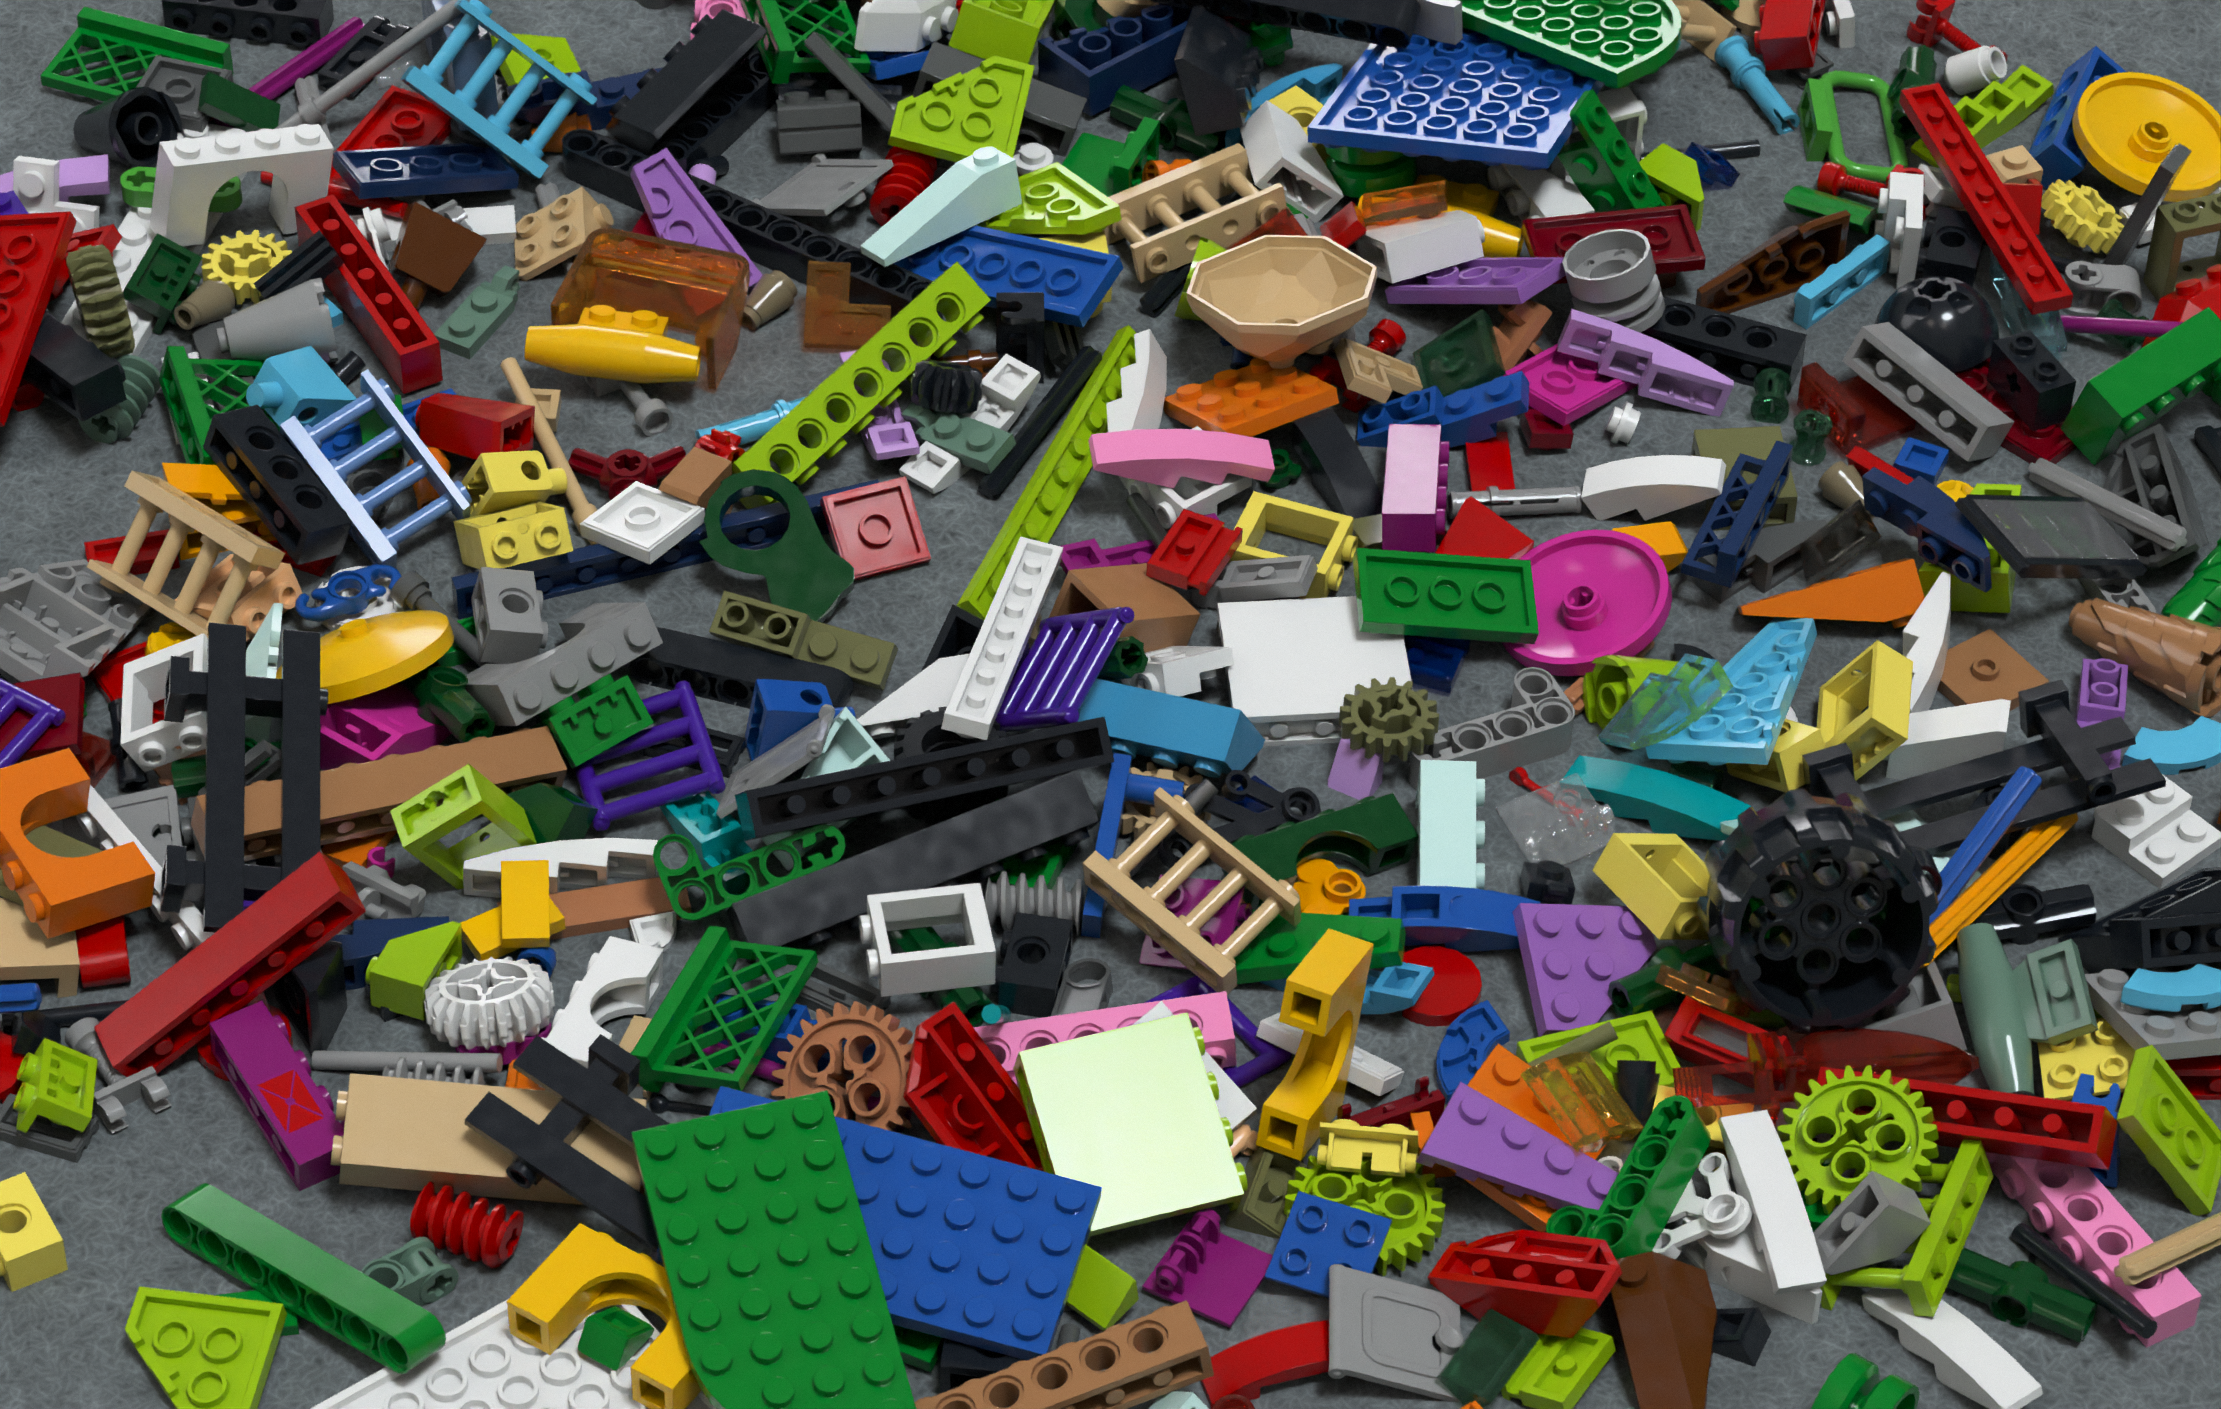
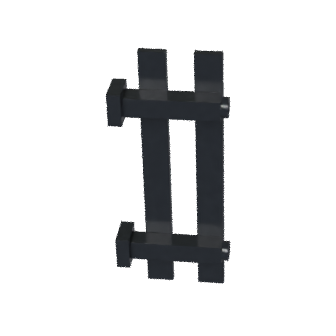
M208 624L207 672L189 671L190 657H170L165 681L164 721L183 723L186 710L206 712L204 861L186 860V846L167 845L161 871L160 911L180 913L182 900L204 901L203 932H217L227 922L244 911V900L257 901L263 894L271 890L303 863L320 852V716H326L328 705V689L320 688V633L283 629L282 679L246 676V626ZM245 715L282 718L281 867L244 865Z
M2062 680L2018 692L2020 728L2027 738L2041 735L2043 739L1863 792L1854 779L1853 755L1846 742L1802 755L1805 790L1810 796L1834 799L1839 794L1847 792L1859 797L1869 811L1880 819L2008 782L2021 766L2030 768L2036 773L2062 766L2072 781L2035 792L2005 834L2166 787V779L2151 758L2110 770L2100 755L2135 745L2134 734L2121 716L2080 728L2070 714L2069 689ZM1990 805L1904 830L1900 833L1909 846L1922 847L1930 852L1931 855L1956 849L1961 846ZM1822 867L1819 870H1817L1816 873L1823 872L1824 870L1828 869V867Z
M600 1034L589 1047L588 1068H586L539 1036H536L515 1060L513 1068L559 1098L560 1101L540 1124H537L491 1092H488L465 1118L464 1124L512 1156V1163L506 1169V1172L517 1185L529 1189L533 1184L536 1186L544 1177L657 1253L659 1245L646 1196L570 1146L591 1120L632 1148L634 1147L631 1132L670 1124L629 1097V1094L639 1084L640 1060Z

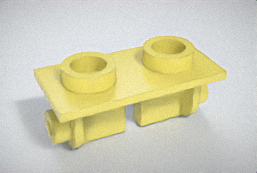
M1347 1119L1334 1120L1332 1123L1320 1122V1145H1318L1317 1164L1326 1165V1170L1361 1173L1362 1157L1368 1156L1372 1157L1371 1174L1405 1177L1406 1173L1416 1172L1418 1131L1409 1130L1407 1127L1399 1124H1385L1381 1127L1360 1126L1359 1123Z

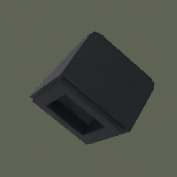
M39 1010L15 1013L11 1024L12 1052L26 1055L28 1052L35 1054L44 1038L61 1044L60 1028Z
M1758 1307L1717 1309L1718 1316L1716 1329H1714L1712 1352L1750 1366H1755L1771 1334V1329Z

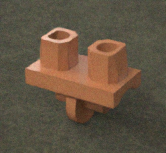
M1529 299L1522 304H1498V311L1505 319L1498 328L1488 324L1477 333L1474 342L1481 351L1477 358L1488 367L1493 366L1505 372L1515 367V365L1522 363L1527 355L1533 357L1543 352L1535 343L1543 334L1541 329L1552 315V312L1546 306Z

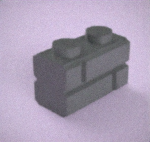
M848 89L825 91V97L809 98L808 92H788L784 94V99L775 100L777 141L780 155L862 150L860 101L854 95H850Z

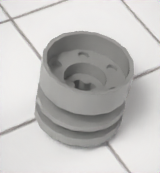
M1610 229L1597 232L1579 240L1565 253L1562 263L1570 292L1573 295L1572 301L1575 310L1615 322L1640 333L1652 327L1662 317L1665 302L1657 274H1655V262L1648 238L1640 232L1628 229Z

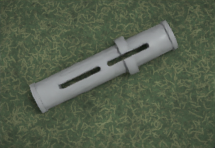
M1578 485L1573 487L1499 490L1497 486H1487L1486 491H1450L1447 495L1449 519H1455L1462 504L1470 496L1479 502L1508 501L1507 505H1485L1499 516L1580 513L1582 506L1581 490ZM1553 499V502L1550 503H1520L1521 500Z

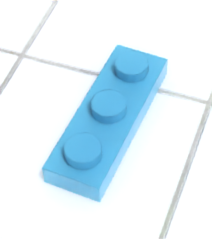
M1877 234L1863 245L1856 246L1848 256L1837 264H1831L1823 274L1812 282L1803 284L1794 298L1795 313L1793 322L1807 330L1884 274L1887 270L1891 242Z

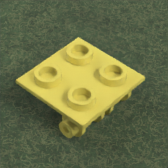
M2104 1018L2096 1019L2098 1030L2054 1046L2048 1043L2037 1042L2044 1098L2071 1101L2081 1073L2094 1075L2093 1096L2109 1094V1088L2113 1083L2119 1085L2120 1093L2124 1092L2135 1050Z

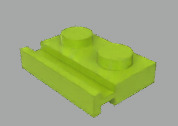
M1581 1328L1573 1338L1538 1334L1501 1382L1500 1388L1503 1398L1509 1401L1512 1397L1521 1399L1524 1406L1535 1409H1573L1616 1351L1613 1337L1585 1328Z

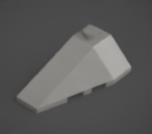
M1934 960L1928 966L1918 969L1911 983L1907 986L1910 995L1899 1006L1887 1005L1873 1015L1862 1019L1864 1026L1846 1031L1841 1025L1811 1026L1809 1033L1790 1031L1785 1026L1773 1033L1778 1036H1787L1796 1055L1795 1070L1820 1069V1066L1846 1068L1847 1065H1850L1851 1068L1866 1067L1867 1065H1871V1067L1922 1065L1931 1061H1943L1952 1057L1955 1053L1967 1050L1952 1000Z

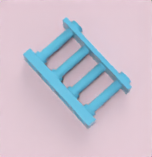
M457 0L454 7L464 13V17L428 66L424 64L421 69H418L416 66H409L400 80L534 179H540L549 167L548 164L541 160L545 154L542 151L578 100L586 105H594L598 98L590 93L593 86L574 72L568 77L489 18L493 11L479 0H470L469 2ZM480 25L496 37L498 41L462 91L457 89L453 95L440 85L444 80L442 74L476 27ZM513 50L532 65L495 116L491 114L486 119L474 110L478 105L475 100ZM547 75L563 87L565 91L529 141L524 139L519 144L507 135L511 130L509 124L543 77Z

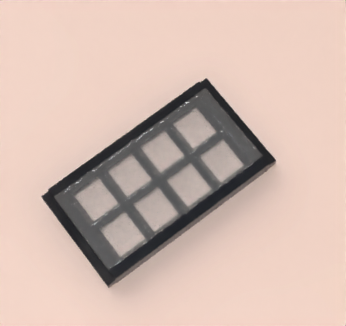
M1967 494L1965 498H1959L1955 503V506L2021 578L2136 579L2137 576H2143L2147 571V568L2139 560L2140 557L2091 504L2085 502L2081 497Z

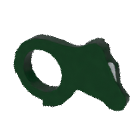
M753 469L732 474L722 480L720 487L708 501L704 517L708 538L699 541L708 555L722 566L744 573L763 575L767 581L772 604L806 613L811 620L823 623L833 615L842 598L854 589V568L849 562L834 553L825 543L806 498L794 483L776 472ZM753 495L768 496L782 503L790 515L788 529L781 540L768 548L759 550L742 549L734 545L721 530L723 517L730 506L744 497Z

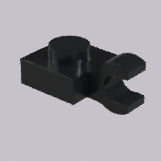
M1542 860L1538 863H1523L1520 880L1526 898L1539 900L1541 904L1572 905L1575 885L1569 868L1550 860Z

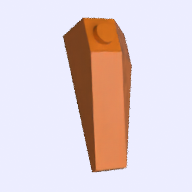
M1903 558L1850 573L1848 577L1822 581L1807 586L1805 589L1784 592L1739 605L1737 608L1740 615L1868 622L1891 621L1893 628L1908 624L1925 597L1914 559Z

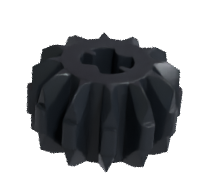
M930 359L929 361H920L916 363L915 371L911 377V401L925 409L947 412L949 414L975 412L982 398V373L969 365H961L944 360L935 361Z

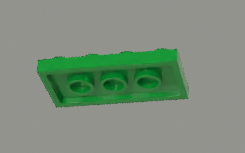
M1356 548L1353 556L1359 632L1535 644L1539 630L1531 560Z

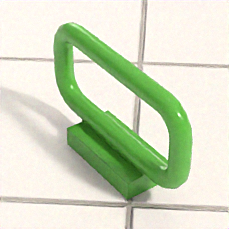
M1830 71L1823 74L1819 79L1808 78L1797 108L1806 161H1823L1826 152H1828L1831 162L1846 167L1847 175L1880 183L1886 182V177L1897 164L1904 165V169L1908 168L1904 140L1893 134L1894 125L1891 123L1894 101L1887 98L1890 86L1876 76L1850 71ZM1833 87L1863 89L1878 96L1891 157V167L1858 164L1846 157Z

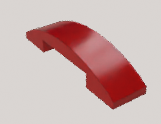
M1329 1320L1303 1323L1274 1330L1240 1342L1210 1357L1214 1376L1201 1380L1211 1409L1260 1398V1387L1328 1372Z

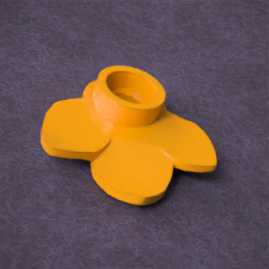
M1321 858L1307 860L1297 867L1298 882H1295L1293 887L1300 896L1301 913L1342 915L1343 912H1349V899L1366 897L1364 883L1361 881L1360 876L1352 870L1338 869L1331 861Z

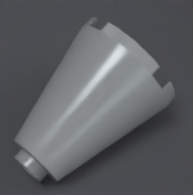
M310 279L223 318L224 327L216 329L221 354L230 352L232 360L265 361L275 355L312 346L326 363L338 361L329 307L324 302L323 297L325 290L322 279Z

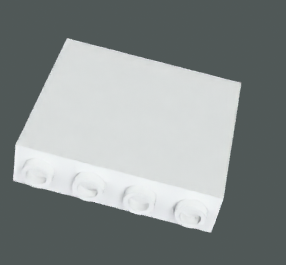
M1356 596L1218 603L1216 635L1217 638H1221L1222 647L1232 648L1234 665L1225 667L1231 708L1241 710L1265 739L1263 746L1340 742L1342 738L1341 726L1339 725L1340 706H1343L1345 694L1354 695L1355 685L1360 684L1370 688L1371 679L1376 678L1381 685L1387 684L1390 677H1395L1396 685L1403 686L1407 681H1411L1404 636L1359 632Z

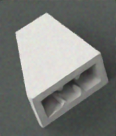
M1266 100L1244 123V126L1240 127L1255 186L1263 190L1280 183L1284 189L1286 202L1307 215L1308 219L1314 223H1318L1343 197L1342 190L1313 144L1308 142V136L1297 119Z
M1455 210L1366 226V234L1355 242L1358 256L1377 267V277L1393 284L1484 257L1482 243L1485 241V232L1477 216L1462 210Z
M1999 699L1910 713L1908 740L1883 759L1888 761L1886 778L1905 780L2003 751L2011 700Z

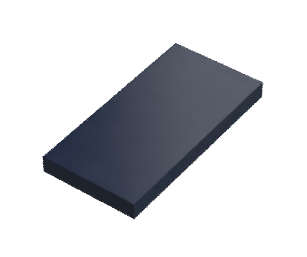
M468 143L333 152V167L359 199L518 189L519 175L504 157L492 147H475Z

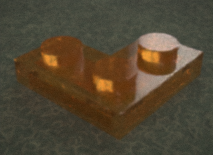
M808 261L804 347L858 350L891 320V305L849 304L851 263Z

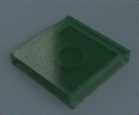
M1483 309L1413 352L1423 389L1436 385L1444 397L1462 389H1469L1490 382L1506 374L1491 318Z

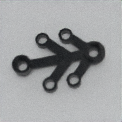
M1233 770L1228 773L1221 785V791L1227 799L1215 795L1196 816L1208 812L1231 822L1213 828L1215 832L1231 844L1242 836H1258L1286 822L1299 823L1314 818L1321 812L1317 796L1307 788H1290L1281 793L1252 780L1244 771ZM1230 781L1239 782L1243 787V791L1235 790L1231 786ZM1195 783L1190 785L1184 792L1182 798L1185 799L1200 784ZM1248 797L1270 809L1256 813L1233 802H1240ZM1290 808H1298L1303 816L1296 815ZM1173 829L1161 841L1158 848L1159 857L1165 866L1171 868L1180 857L1172 854L1169 849H1178L1184 855L1193 844Z

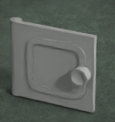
M817 153L811 158L812 163L761 200L755 198L752 202L782 215L827 216L843 203L845 207H853L862 203L866 199L863 189L894 167L892 160L827 159L823 153Z
M829 704L823 705L819 710L818 719L731 774L716 812L720 819L737 809L736 794L775 785L820 756L835 716L834 707Z
M174 784L103 799L161 867L163 866L167 845L183 846L178 795L176 789H174ZM77 815L50 823L51 829L102 850L100 847L102 841L97 836L90 839L78 823ZM160 827L161 832L154 838L153 833Z
M1340 1264L1330 1266L1328 1375L1334 1379H1341L1348 1375L1448 1402H1459L1461 1400L1460 1346L1463 1343V1335L1460 1331V1305L1439 1291L1355 1270ZM1433 1336H1435L1436 1342L1441 1347L1439 1352L1433 1346Z

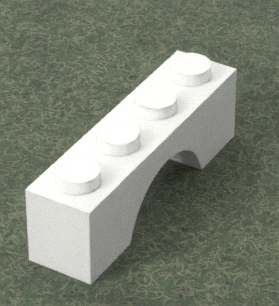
M609 936L600 953L594 952L592 954L587 974L582 981L577 980L574 983L569 1003L565 1009L557 1011L551 1032L547 1038L542 1037V1039L588 1068L589 1047L597 1037L602 1034L612 1041V1034L604 1030L600 1025L616 1017L646 1014L663 984L664 949Z

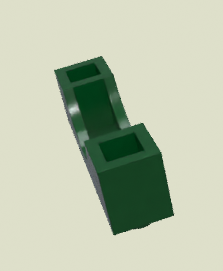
M1390 793L1378 798L1374 796L1365 797L1354 805L1337 811L1327 809L1317 814L1314 818L1299 823L1286 822L1273 831L1258 836L1245 835L1234 841L1231 845L1277 882L1282 879L1291 886H1294L1297 878V867L1313 858L1335 857L1356 865L1368 875L1408 863L1419 836L1395 795ZM1222 869V872L1226 877L1229 873ZM1245 887L1243 900L1245 903L1251 904L1252 910H1256L1263 901Z

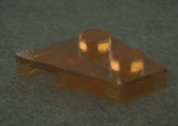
M1683 963L1680 971L1664 964L1661 965L1655 982L1717 1009L1749 1018L1751 1009L1743 1003L1729 979L1714 974L1711 982H1708L1709 972L1687 963Z

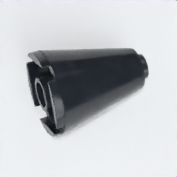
M136 87L81 113L74 123V137L82 149L96 155L108 154L110 160L132 168H157L159 142L177 140L178 133H182V121L177 106L167 94L149 87Z

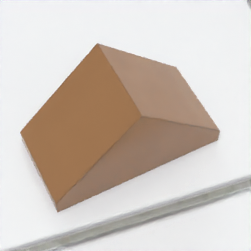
M693 447L661 482L659 490L707 509L708 501L720 487V482L732 475V461ZM733 505L730 506L726 514L731 513Z

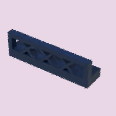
M1776 440L1766 461L1740 453L1723 485L1722 494L1717 496L1682 562L1681 573L1732 588L1789 478L1793 445ZM1744 471L1758 475L1754 483H1746L1742 477ZM1745 498L1741 509L1733 512L1728 502ZM1730 526L1731 528L1726 538L1718 539L1713 532L1715 529ZM1711 554H1716L1718 557L1717 567L1697 561L1698 558Z

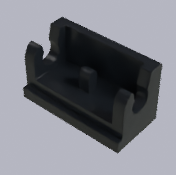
M1044 292L996 293V352L998 353V360L1000 361L1005 354H1008L1039 371L1041 378L1038 383H1044Z

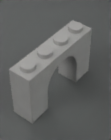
M594 603L559 623L567 642L524 661L511 664H485L466 675L468 678L466 691L489 713V717L495 722V726H518L662 644L663 641L646 603Z

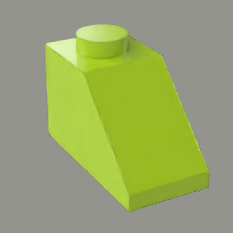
M1662 143L1640 160L1639 164L1647 173L1652 185L1667 206L1686 204L1697 232L1701 229L1704 194L1696 160Z
M451 921L389 940L379 957L374 956L370 960L366 970L365 981L366 984L370 985L371 1006L378 1008L383 1006L389 1008V1011L425 1020V990L430 987V981L435 977H440V972L444 970H454L455 965L462 959L461 923Z

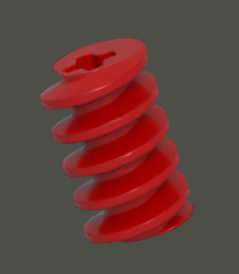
M895 146L889 150L885 160H892L894 167L878 178L874 193L870 199L871 214L879 225L883 227L931 185L934 179V171L937 170V160L935 157Z
M430 1181L425 1185L415 1202L410 1217V1230L414 1239L426 1237L431 1240L437 1249L447 1247L451 1254H465V1257L473 1262L482 1260L489 1268L499 1267L514 1253L524 1225V1213L522 1211H514L509 1220L505 1221L507 1208L503 1204L496 1205L491 1214L488 1215L489 1201L486 1198H479L473 1208H470V1192H461L455 1202H453L454 1189L452 1186L444 1185L436 1196L434 1183Z

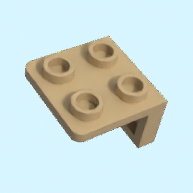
M580 187L569 194L558 197L553 203L537 212L527 214L521 218L516 224L517 238L514 239L515 268L520 271L519 279L528 281L576 254L598 278H605L614 273L613 253H615L616 249L612 240L611 228L614 220L609 209L603 203L598 204L583 187Z

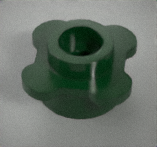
M1275 449L1271 451L1275 471L1268 482L1261 480L1259 482L1271 489H1281L1287 487L1292 482V479L1299 478L1302 468L1289 459V453L1286 450Z

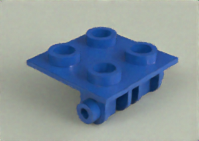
M1298 1191L1266 1271L1265 1279L1329 1298V1267L1334 1264H1340L1372 1274L1390 1229L1392 1219Z

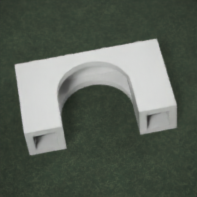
M301 124L296 127L260 129L258 131L234 134L222 133L217 136L180 138L173 141L159 142L150 225L155 234L158 233L182 247L204 244L209 205L218 189L237 175L251 171H265L273 174L269 202L271 215L283 234L297 233L295 207L326 197L328 194L334 147L319 124Z

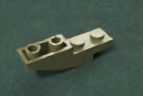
M725 590L709 630L711 635L731 644L840 669L848 674L853 682L879 690H884L898 652L895 643L814 621L806 613Z

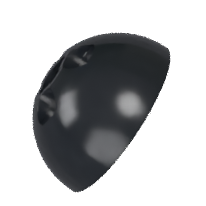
M1945 276L1923 277L1903 285L1885 301L1875 321V324L1891 323L1952 373L1970 369L1987 360L1991 356L1993 341L2000 339L1997 319L1988 301L1969 284Z

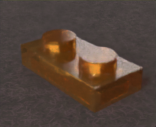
M1446 180L1363 194L1362 213L1364 223L1387 226L1397 223L1400 218L1417 216L1419 219H1428L1441 214V211L1448 210L1449 194Z

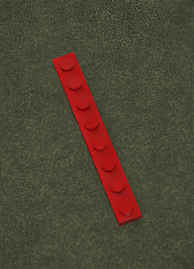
M1935 83L1901 90L1899 99L1901 107L2031 315L2070 308L2073 293L1941 85Z

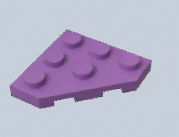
M1520 903L1513 911L1539 1037L1597 1023L1612 1004L1608 996L1609 983L1639 971L1657 949L1654 934L1627 906Z

